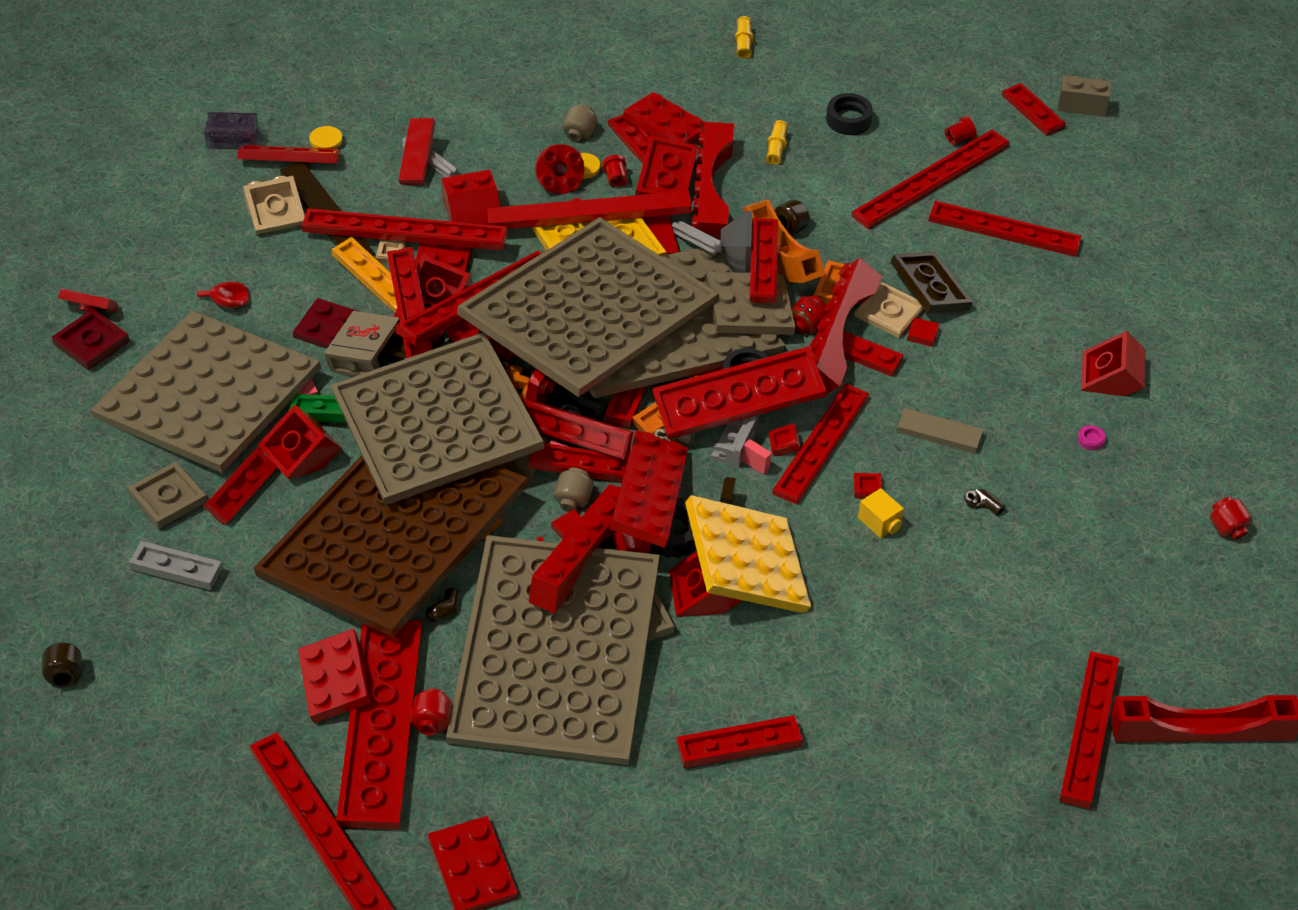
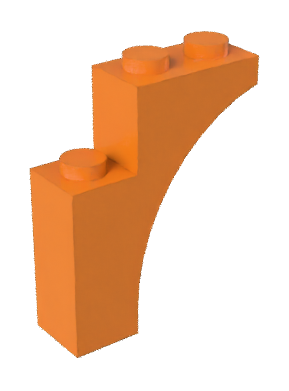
M762 200L743 207L744 213L752 211V218L778 219L770 200ZM778 219L777 274H784L785 282L804 283L824 276L825 271L819 250L808 249L799 244L786 231Z

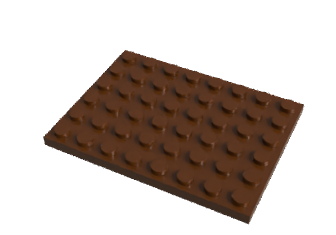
M361 455L254 567L255 575L389 636L395 637L528 487L527 477L502 467L494 466L385 505Z

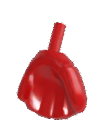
M223 282L214 286L211 290L197 291V297H211V300L217 305L230 309L243 307L250 300L248 288L245 284L239 282Z

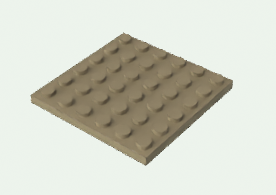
M191 311L90 411L93 417L115 428L223 473L320 371L321 365L319 360Z
M484 332L331 385L332 393L385 505L544 449V442Z

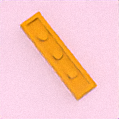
M352 237L332 249V256L395 312L397 304L391 272Z

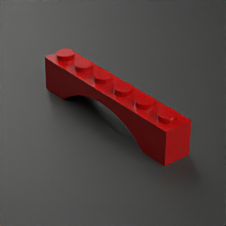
M705 122V131H700L699 146H703V148L698 147L697 162L702 164H697L696 179H701V181L695 182V196H699V198H694L693 213H698V215H693L692 227L717 240H721V229L728 225L729 206L715 191L712 179L720 166L732 157L735 123Z
M858 258L851 264L849 262L846 263L839 271V281L833 287L832 298L824 309L826 314L817 326L818 333L810 343L811 351L826 389V395L840 387L847 370L842 342L846 317L853 306L860 305L876 294L882 276L861 258Z
M609 484L535 571L531 579L530 604L555 614L566 601L589 557L603 540L613 535L614 530L609 528L620 487Z
M1266 695L1236 706L1217 709H1185L1157 702L1148 696H1116L1110 720L1114 742L1295 741L1298 734L1297 695Z

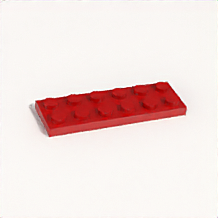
M810 346L652 388L667 439L826 397V389Z
M635 431L609 529L665 548L688 447L682 446L676 441H667L656 437L650 432Z

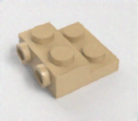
M278 176L270 181H253L243 186L246 206L256 235L302 225L305 216L293 176Z

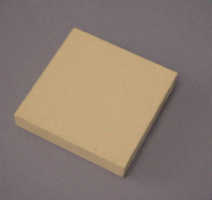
M881 282L876 294L864 301L855 311L854 316L900 338L911 326L914 317L918 318L925 309L916 298Z

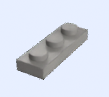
M144 541L140 542L129 561L131 570L207 590H212L223 569L221 561Z

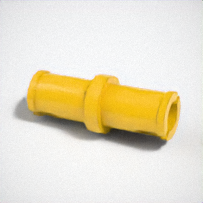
M747 16L737 19L735 42L737 43L736 55H738V58H750L751 43L753 42V33L751 32L752 21Z
M777 120L773 123L772 134L767 140L768 151L765 157V161L769 164L778 165L781 163L782 151L787 145L786 134L788 124L785 121Z

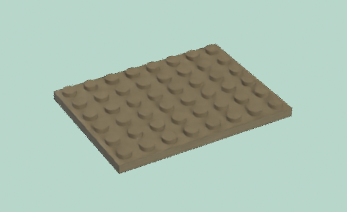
M599 217L460 304L457 315L579 397L713 305V302L718 299L719 293Z
M702 248L668 254L666 257L661 256L705 285H707V272H732L727 263L720 258V254L713 255ZM710 306L592 387L589 392L595 399L722 368L723 361L734 350L753 348L764 352L768 356L783 352L785 344L777 334L716 333Z
M487 535L446 735L447 743L629 765L659 567V555L596 548L581 570L569 597L554 614L530 604L529 595L532 575L559 543Z

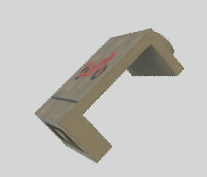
M353 311L324 352L330 371L355 377L380 368L377 357L392 334L396 332V325L400 323V318Z

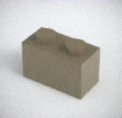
M1063 75L1058 98V111L1105 117L1110 99L1111 81Z

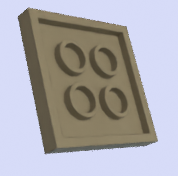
M707 272V286L719 293L718 299L711 305L716 333L794 335L795 323L784 274H777L776 303L749 302L750 273Z

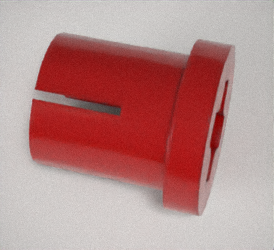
M968 116L960 118L959 122L944 129L946 139L953 146L966 139L972 140L977 136L976 127Z
M621 155L606 157L602 161L601 166L603 172L607 175L609 185L611 187H616V185L625 186L628 183L625 158Z

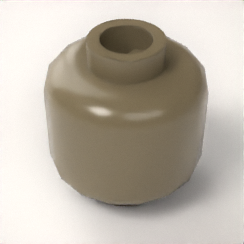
M579 104L572 106L563 121V131L572 141L579 142L581 139L587 140L591 138L597 124L596 114L587 105Z
M570 468L559 475L553 496L560 503L562 509L567 511L574 509L576 511V508H584L588 505L594 487L592 479L589 478V473L579 468Z

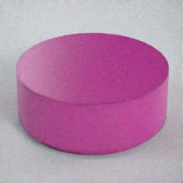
M1084 426L1080 429L1077 440L1080 446L1087 450H1099L1105 444L1106 434L1097 426Z

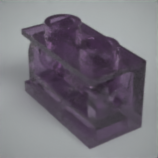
M207 113L208 120L204 129L207 149H239L242 145H257L259 134L257 113Z

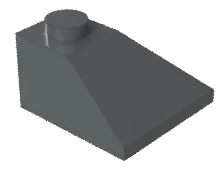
M746 211L721 229V240L719 241L723 243L721 247L723 251L717 254H720V258L727 263L734 273H750L752 211Z

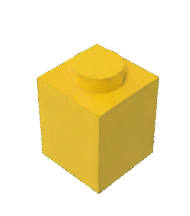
M880 488L860 501L858 519L878 537L882 538L888 533L891 535L895 534L901 528L904 508Z

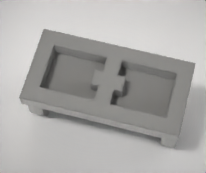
M759 415L742 419L743 421L738 420L727 423L719 442L714 447L715 450L712 452L710 459L739 468L742 462L743 445L749 439L753 440L758 428Z

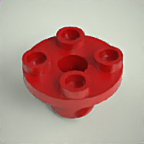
M566 144L548 146L539 154L535 164V175L539 184L545 190L554 194H566L576 190L583 179L585 171L582 155L576 149Z

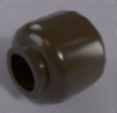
M789 200L774 210L781 224L790 235L802 231L809 224V211L801 201Z
M64 642L55 643L47 647L42 656V675L49 684L60 688L68 687L77 682L82 675V655L80 649L73 644Z

